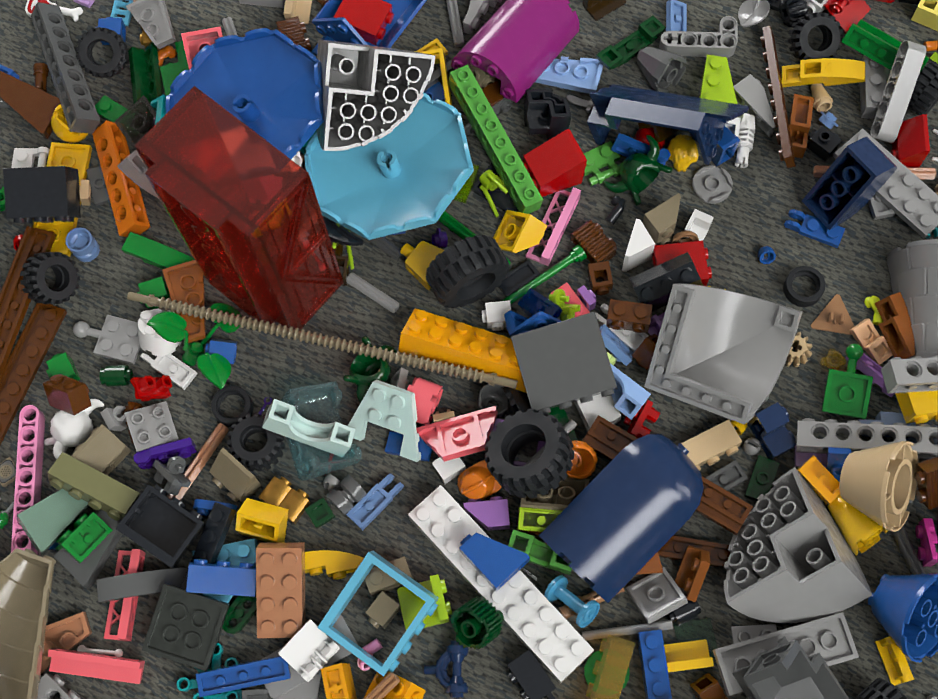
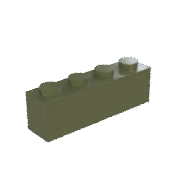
M64 452L61 453L47 472L51 486L58 490H61V488L66 490L71 497L88 502V505L95 510L101 509L107 512V515L116 521L122 520L140 497L139 492Z

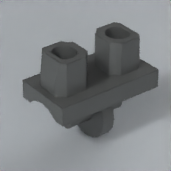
M181 456L169 458L167 464H162L159 460H155L153 466L157 469V472L153 479L157 483L165 485L164 490L168 494L178 495L181 487L189 488L191 481L183 474L186 461Z

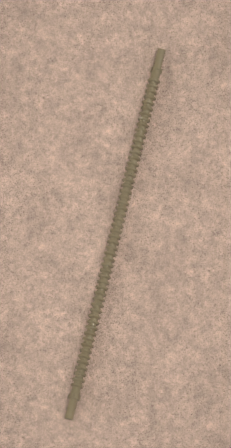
M129 292L127 295L128 300L145 303L148 307L158 306L160 310L165 308V311L170 309L171 312H174L176 310L178 314L180 312L183 315L188 313V316L193 314L195 318L198 316L200 319L205 317L206 320L211 318L212 322L217 320L218 323L223 321V324H226L228 322L230 326L232 324L235 327L240 325L241 328L246 327L247 330L250 328L253 331L258 329V332L263 330L265 334L270 332V335L275 333L276 336L281 335L282 338L285 336L288 339L293 337V340L299 339L300 342L305 340V343L310 341L312 345L317 343V346L323 344V347H326L328 345L330 349L332 347H335V350L340 348L341 351L345 349L347 353L352 351L353 354H356L358 352L359 355L364 354L365 357L368 355L371 358L376 356L377 360L380 358L383 361L388 359L389 362L393 360L395 364L398 362L401 365L406 363L407 367L412 365L413 368L418 366L421 369L423 367L425 371L431 369V372L434 370L437 373L443 372V375L449 373V376L454 374L455 378L461 376V379L466 377L467 380L471 378L473 382L479 380V383L483 381L491 386L496 384L514 389L517 387V380L497 376V373L487 374L484 373V370L478 372V369L473 371L471 367L469 369H466V366L460 368V365L455 367L453 363L448 365V362L443 364L442 361L436 362L435 359L433 361H430V358L425 360L423 356L418 358V355L412 357V354H409L407 356L405 352L400 354V351L395 353L393 349L391 351H388L387 348L382 350V347L377 349L375 345L373 347H370V344L364 346V343L359 345L357 341L352 343V340L347 342L346 339L340 340V337L334 339V336H331L329 338L327 334L325 336L322 333L317 335L316 332L312 334L310 330L307 332L304 329L299 331V328L294 330L292 326L287 328V325L282 327L281 324L276 325L275 322L270 324L269 321H266L264 323L263 320L258 321L257 318L252 320V317L247 319L246 316L241 317L240 314L235 316L234 313H231L229 315L228 312L223 313L222 310L217 312V309L212 311L211 308L206 309L205 306L200 308L199 305H196L194 307V304L188 305L187 302L183 304L182 301L177 303L176 300L171 301L170 298L165 300V297L160 299L153 294L147 296Z

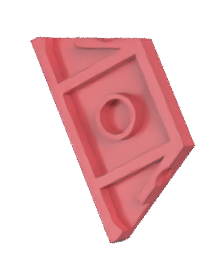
M496 406L421 426L416 428L419 433V437L445 462L484 451L486 442L490 440L489 435L493 430L498 412Z

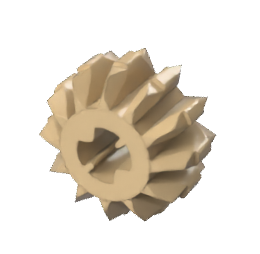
M798 332L794 338L792 346L796 347V352L792 351L793 347H791L787 357V367L792 362L795 367H799L800 363L806 364L807 358H810L812 355L810 351L812 344L806 343L808 337L801 338V332Z

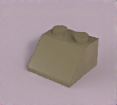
M679 193L644 215L643 225L655 245L670 244L672 241L681 199Z
M224 448L220 450L209 471L214 477L212 481L220 489L223 486L228 489L227 495L235 503L238 501L244 503L246 498H250L262 485Z

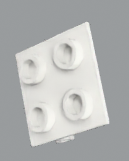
M311 619L278 652L307 682L313 679L318 671L340 649L333 640L317 628L318 626Z

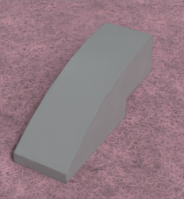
M137 150L117 165L135 184L165 202L171 204L182 193L156 162L149 165Z

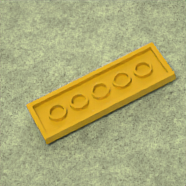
M51 142L46 167L67 166L78 169L79 185L81 186V180H86L87 177L86 170L89 168L92 147L83 144ZM74 218V222L55 221V219L54 223L34 222L33 228L51 231L57 235L50 252H60L62 255L70 257L71 251L68 249L65 239L67 234L76 228L78 218Z

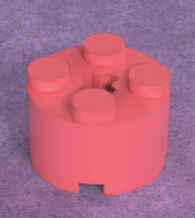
M420 377L414 378L412 385L408 386L407 391L415 393L418 419L416 422L428 425L433 419L430 415L434 413L439 405L443 386Z

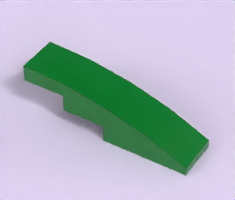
M132 232L129 233L121 249L126 254L140 258L145 263L162 269L196 260L173 248ZM203 263V264H204V276H205V274H206V272H207V270H208V268H209V265Z

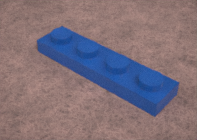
M281 656L196 673L200 697L291 678L289 664Z

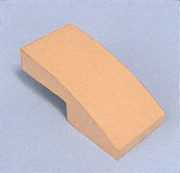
M864 319L849 330L855 340L878 365L893 356L885 337L879 335L870 319Z

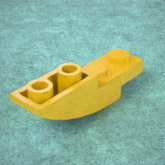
M836 58L800 60V64L782 66V86L792 87L823 83L824 86L865 82L866 63L864 61Z
M319 550L305 552V574L310 573V576L320 575L326 569L327 575L333 577V580L346 578V574L355 572L364 558L341 551Z

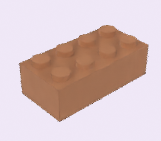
M305 542L259 543L256 547L257 638H292L306 624Z

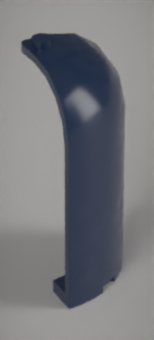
M648 434L634 440L620 451L539 536L567 564H570L569 567L583 578L598 595L609 603L693 515L700 504L704 489L701 472L687 456L689 451L681 443L676 445L662 434Z

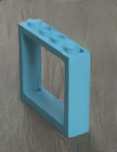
M370 551L317 628L384 677L388 672L392 673L398 667L400 662L397 659L401 653L405 655L411 648L413 643L410 640L414 634L418 636L426 625L423 623L426 616L429 615L431 617L438 607L436 602L439 597L375 551ZM374 565L425 601V604L384 664L333 627Z

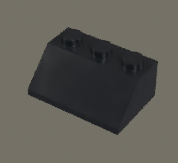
M688 252L630 278L640 303L651 304L652 312L668 304L673 284L703 286Z

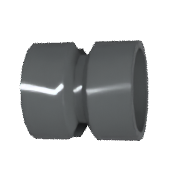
M349 474L339 482L340 487H334L326 494V497L344 516L353 508L354 502L358 503L367 495L364 489Z

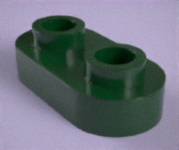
M238 596L228 608L222 627L225 632L237 634L245 627L257 611L256 596ZM251 601V607L245 609L244 603ZM232 619L237 620V624L234 627L230 626Z

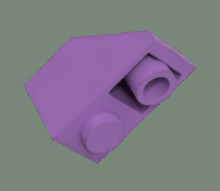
M497 496L491 497L490 501L469 499L467 503H464L466 513L486 530L510 529L507 499Z

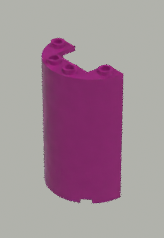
M506 0L452 59L451 67L456 70L468 65L470 68L471 63L474 67H478L489 75L501 80L500 94L517 103L526 93V89L533 85L579 32L576 11L572 12L568 5L570 3L569 0Z

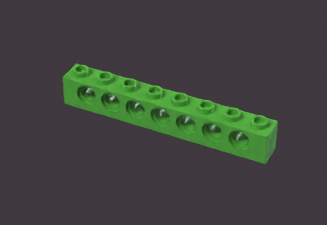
M468 65L451 71L448 84L518 211L530 214L539 210L543 198Z

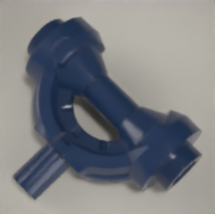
M451 641V645L446 646V651L436 661V665L424 666V674H436V678L445 688V693L450 694V698H464V694L468 693V686L461 677L462 662L468 655L469 649L467 647L463 648V645L460 646L459 642ZM450 661L453 663L451 678L447 674V666Z

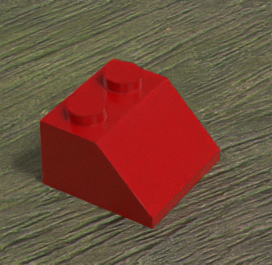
M927 114L903 121L896 140L890 143L892 144L890 153L906 167H920L930 152Z

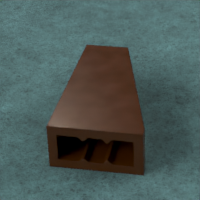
M0 71V99L38 133L48 139L53 132L51 126L53 112L61 104L59 98Z

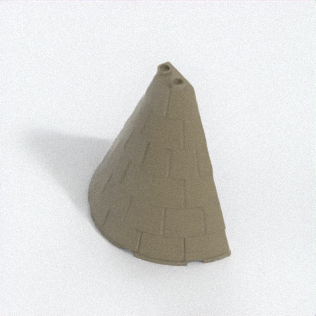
M17 548L0 562V699L38 698L46 623L48 622L49 597L52 590L56 560L47 555H44V557L38 556L30 549L21 550Z

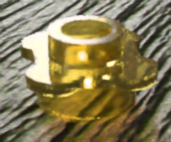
M830 349L826 357L820 359V363L829 369L839 371V367L846 364V359L840 352Z

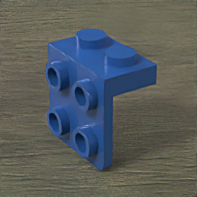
M511 310L504 314L509 336L561 322V320L544 312H538L529 319Z

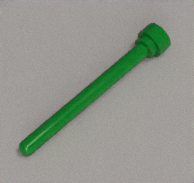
M577 244L571 249L569 256L502 301L510 300L511 304L571 263H580L587 258L585 251Z

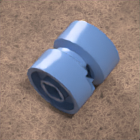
M81 227L74 228L67 234L65 239L66 245L76 259L81 262H90L98 256L100 251L99 244L87 229Z

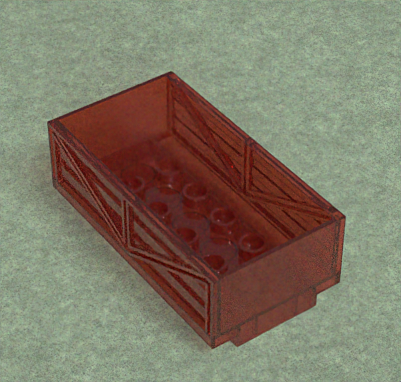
M194 86L135 145L137 152L148 169L145 172L146 177L208 283L253 319L257 318L258 321L263 320L264 323L266 321H269L270 324L278 322L282 326L287 325V328L290 326L294 330L299 328L300 331L343 284V278L309 173Z

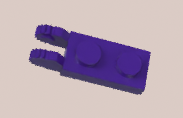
M189 437L142 450L134 454L133 460L140 469L146 470L153 467L155 460L165 464L168 463V459L171 457L181 456L182 458H188L192 454L197 453V448Z

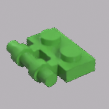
M611 141L584 153L587 159L584 176L593 174V177L588 179L590 186L597 183L600 185L605 179L620 175L619 170L622 163L615 164L616 161L620 160V156L618 153L611 151ZM605 166L609 167L608 170H605L603 172L599 171V169Z

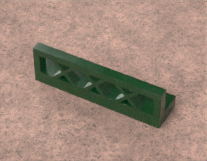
M151 41L144 50L131 47L128 52L135 117L153 121L156 117L157 109L151 106V101L162 95L157 47Z

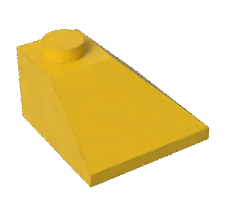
M506 210L493 238L501 250L517 253L539 244L544 236L547 225L531 214Z

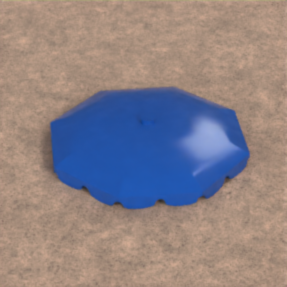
M268 28L248 31L245 33V37H238L237 35L220 37L215 40L214 44L204 46L194 57L192 68L182 71L175 78L170 86L171 92L166 96V114L169 124H166L165 138L169 152L215 187L280 174L324 122L321 61L304 47L294 44L291 39L278 30L274 31Z

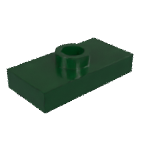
M759 455L744 496L758 501L757 498L761 494L765 496L771 490L780 463Z

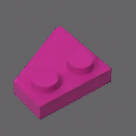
M923 518L918 522L919 525H916L915 529L916 537L920 538L921 547H918V559L922 561L923 566L932 567L938 563V552H936L935 544H938V538L935 533L933 519Z

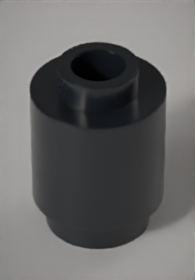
M687 600V604L667 614V619L672 620V624L674 623L678 627L697 618V615L701 613L697 600L696 602Z

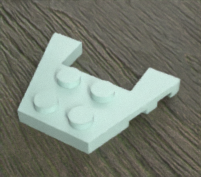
M379 380L373 381L348 424L349 427L356 429L353 438L359 441L365 439L367 423L371 422L403 434L400 456L415 462L421 460V452L418 450L420 439L419 433L416 430V421L418 419L415 393Z

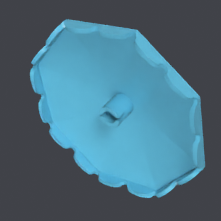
M423 92L422 99H419L413 109L414 111L404 122H401L385 137L370 142L363 147L359 146L342 151H323L316 133L309 141L304 155L309 178L310 197L315 212L367 240L436 223L474 171L461 113L444 101L438 99L433 101L429 95Z

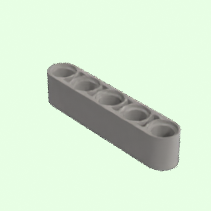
M904 40L899 46L870 131V135L874 139L893 143L896 140L926 56V46Z

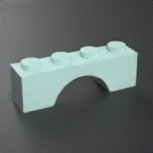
M274 399L267 409L262 428L340 457H343L351 448L356 430L338 422L328 424L312 422L299 415L295 406Z

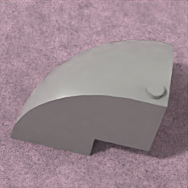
M318 39L317 59L321 61L324 122L317 129V136L322 150L342 151L359 146L363 147L391 133L395 127L410 116L419 99H422L423 92L432 76L436 56L407 50Z
M795 467L773 482L774 487L765 496L761 494L757 498L758 501L755 507L750 511L738 534L733 535L728 548L730 555L724 565V568L727 570L726 580H723L724 593L727 604L748 617L773 623L807 622L831 616L872 596L858 561L839 527L815 491Z

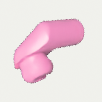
M377 638L362 647L372 656L383 648ZM358 658V667L362 671H368L371 667Z

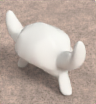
M90 399L92 406L76 415H71L62 410L55 413L51 419L50 433L52 437L45 439L44 444L47 446L54 445L53 455L56 460L62 452L66 453L68 447H76L89 438L93 430L89 414L98 407H104L102 401Z

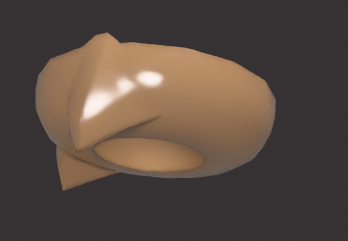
M681 231L672 238V244L699 241L698 235L692 231Z

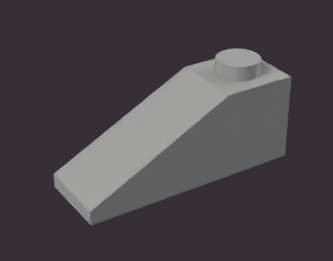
M750 74L733 86L737 104L750 106L746 113L754 115L755 123L770 137L773 135L775 124L765 89L760 80L755 79Z

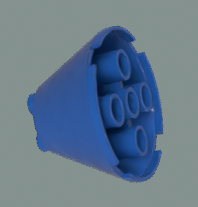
M938 573L884 574L876 591L868 598V605L871 606L873 615L908 659L914 662H922L923 657H932L938 651Z

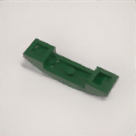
M652 15L639 25L638 30L615 46L609 45L596 54V58L608 70L617 68L638 55L641 49L652 44L666 30V27Z

